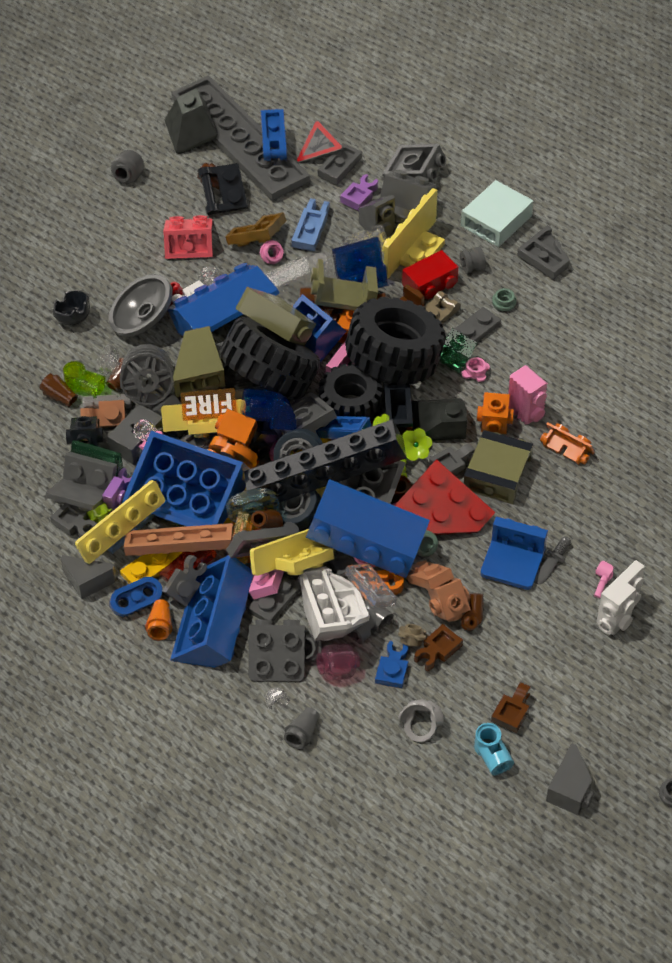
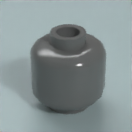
M133 150L122 151L113 160L111 173L121 183H133L144 171V160Z

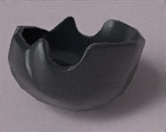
M81 291L66 292L61 302L57 299L55 300L52 311L53 316L64 325H77L83 322L90 313L89 296Z

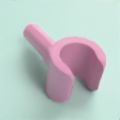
M601 561L595 572L596 575L601 577L594 597L601 598V593L607 581L613 577V566L605 561Z

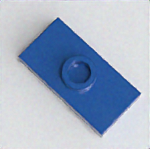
M337 416L327 426L318 428L315 431L319 438L338 439L369 428L372 424L369 417Z

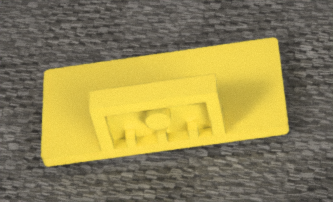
M432 188L427 195H423L420 204L409 212L403 224L400 223L397 226L392 237L385 240L382 248L384 252L382 264L384 278L388 279L399 265L408 267L440 251L444 246L445 239L428 232L436 222L437 189Z

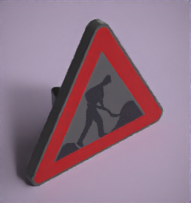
M317 120L314 122L296 162L305 163L343 151L344 147Z

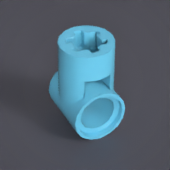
M493 723L481 724L476 730L475 752L483 758L493 776L508 771L514 765V761L501 739L500 729ZM483 739H490V740L493 741V742H492V743H485V742H483L482 740H483Z

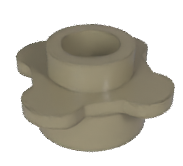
M406 624L399 627L400 632L398 635L401 637L400 642L405 645L420 646L422 645V640L426 639V630L422 629L419 625Z

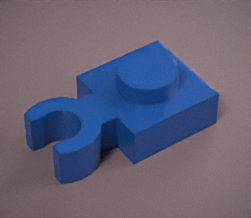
M389 641L387 644V655L389 657L381 656L375 677L376 684L403 688L408 668V661L403 659L408 654V645L404 644L403 649L396 652L393 650V641Z

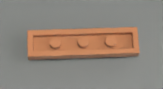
M233 523L132 530L125 537V556L227 549L234 536Z

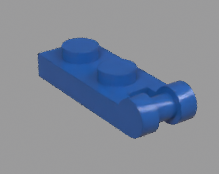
M261 110L264 161H271L273 158L287 160L284 110Z

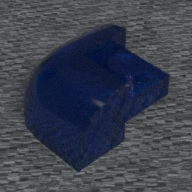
M244 388L240 414L255 420L268 421L271 429H296L294 409L289 400L282 394L270 390Z

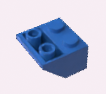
M302 294L292 307L316 323L305 347L311 349L314 354H317L322 362L347 331Z

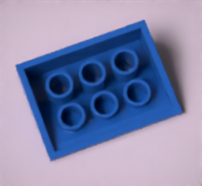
M151 430L121 503L125 502L149 481L153 480L157 482L165 498V503L151 513L152 515L185 527L223 524L230 514L227 509V505L231 504L229 500L234 496L238 497V494L244 492L246 488L244 471L250 468L241 461Z

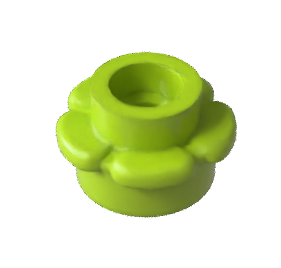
M103 503L87 513L90 520L98 524L109 515L108 513L112 511V508L108 509L106 503Z

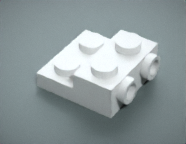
M637 560L601 593L596 623L605 634L615 635L620 629L624 631L633 620L631 616L632 610L641 598L639 592L644 582V578H642L644 565Z

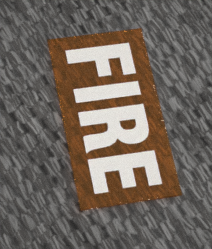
M235 388L182 392L183 421L218 418L220 414H225L227 408L237 412Z

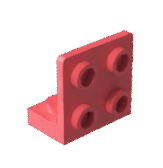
M205 215L194 216L193 219L173 216L169 218L170 220L165 221L163 230L165 259L213 257L211 218L207 219Z

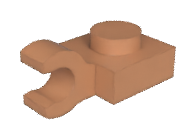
M124 400L99 401V409H80L81 417L97 416L100 427H117L126 418Z

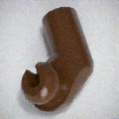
M470 593L469 606L471 610L465 612L461 618L463 629L472 631L482 622L484 594Z

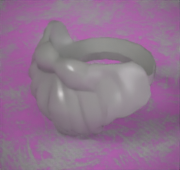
M424 699L409 702L398 716V720L404 723L406 735L416 742L430 740L435 735L437 727L442 726L444 722L440 706ZM416 711L430 713L432 727L429 733L424 736H417L412 730L411 724Z

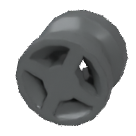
M475 247L472 251H460V262L466 274L472 273L475 269L479 271L485 270L486 259L481 247Z

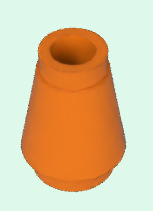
M159 599L153 603L145 625L148 636L153 640H165L173 630L170 605L166 600Z

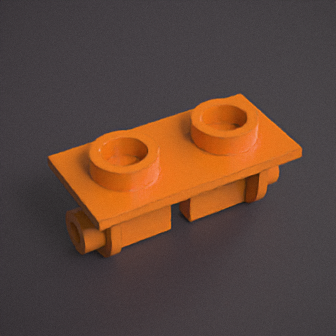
M547 422L546 425L549 433L544 432L540 438L543 446L558 454L565 446L567 449L563 454L564 457L577 464L582 463L585 465L589 460L587 453H595L591 445L592 442L582 435L573 436L561 424L556 423L554 426Z

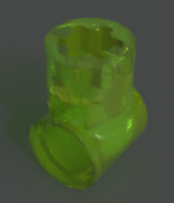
M71 361L63 367L64 382L74 393L81 391L97 397L105 388L106 377L86 370L83 363Z

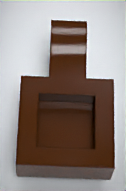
M520 682L512 697L504 694L491 716V722L517 734L529 712L530 706L525 703L530 696L528 692L531 686Z

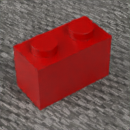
M440 250L402 269V285L408 284L412 288L419 290L424 295V299H431L437 292L455 286L458 282L459 267L443 250Z

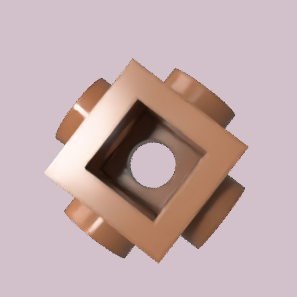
M454 578L432 590L427 589L431 599L429 600V607L432 613L441 619L448 620V622L456 621L462 618L463 613L471 610L468 603L470 595L466 587L462 585L461 579Z

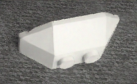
M326 566L308 568L304 570L303 574L299 575L304 611L315 641H329L334 638H342L369 621V614L358 586L342 576L333 574L332 570Z

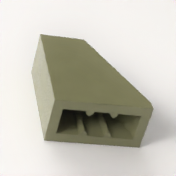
M246 287L235 308L289 342L303 346L311 337L312 331L316 326V323L279 296Z
M209 326L184 332L173 375L176 397L225 387L224 369Z

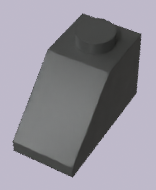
M571 743L548 787L546 802L579 815L582 807L588 809L594 792L590 791L592 778L577 745Z

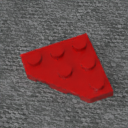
M437 459L395 504L396 507L430 520L426 530L431 531L435 535L477 533L495 514L494 510Z

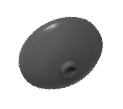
M151 274L130 283L117 296L110 309L109 324L111 328L121 336H135L154 327L169 309L172 299V286L170 282L161 275Z

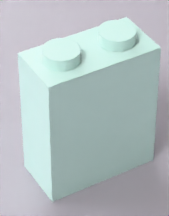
M495 180L462 210L461 227L500 247L532 216L533 200Z

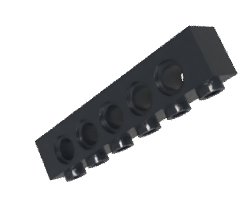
M392 419L244 471L246 491L268 489L270 490L269 492H274L277 495V499L272 501L276 504L326 487L329 479L340 482L407 459L404 440Z

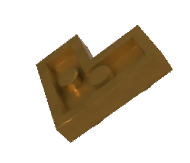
M283 212L265 215L254 225L233 228L225 236L227 244L244 246L251 241L258 240L259 243L270 241L272 236L280 231V228L286 222L285 214Z

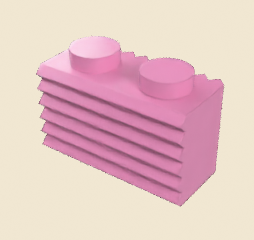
M526 365L510 375L508 394H510L509 409H514V415H517V418H520L521 421H524V424L528 425L532 421L538 422L545 414L544 405L546 404V388L548 383Z

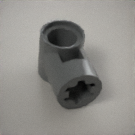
M372 597L364 602L369 614V621L348 634L358 644L365 642L374 632L381 633L382 631L380 630L386 624L390 625L394 618L392 612Z

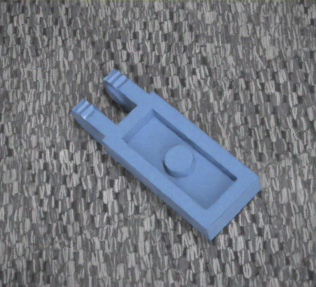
M310 198L291 240L293 248L315 252L327 220L330 202L324 201L321 210L318 211L315 210L316 199Z

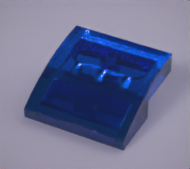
M378 237L332 249L337 279L362 283L366 266L376 267L378 288L388 286L386 265L382 261L381 241Z

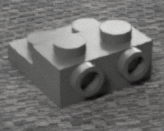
M440 144L399 145L382 176L384 178L386 174L394 170H402L407 172V176L414 178L422 176L428 178L429 182H435L438 177L437 172L439 168L444 167L446 164V156Z
M311 392L269 416L273 429L279 435L276 440H279L288 431L297 428L308 429L317 435L315 430L327 426L337 416L332 407Z

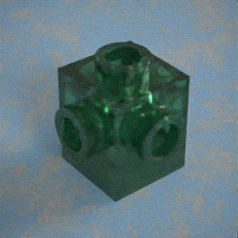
M451 328L445 338L446 341L440 362L460 373L470 359L477 342Z

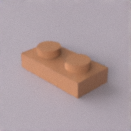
M420 561L412 566L413 569L409 571L406 577L409 583L430 590L454 579L451 568L427 561Z

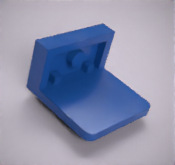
M496 516L493 523L492 541L481 568V576L522 589H531L546 550L548 530Z

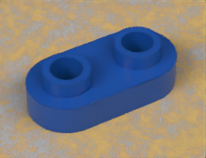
M153 577L139 579L115 590L110 598V608L114 614L121 617L136 613L153 605L156 600L160 599L162 585ZM148 588L152 591L153 595L145 596L143 590ZM124 599L128 602V606L121 607L118 601Z

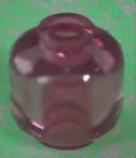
M348 643L326 645L321 650V653L317 655V669L329 681L350 679L360 666V657Z

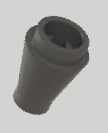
M311 707L305 708L296 719L286 726L284 730L285 742L295 749H302L304 746H307L310 743L316 723L320 718L319 713Z

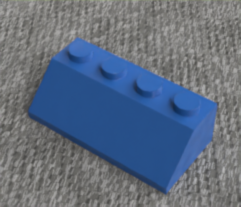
M243 263L236 266L234 272L229 275L223 274L216 277L214 283L209 286L203 285L196 288L191 296H183L176 299L174 305L169 307L168 312L180 335L184 336L185 331L207 326L210 327L212 332L243 315V313L235 308L246 287L275 296L280 294L279 290L258 266Z
M329 479L306 538L406 578L430 520Z
M228 555L207 565L206 571L196 577L195 580L201 585L184 609L170 658L171 661L213 668L231 661L234 655L233 649L236 638L240 632L242 615L246 610L245 604L253 578L252 569L238 559L230 558Z

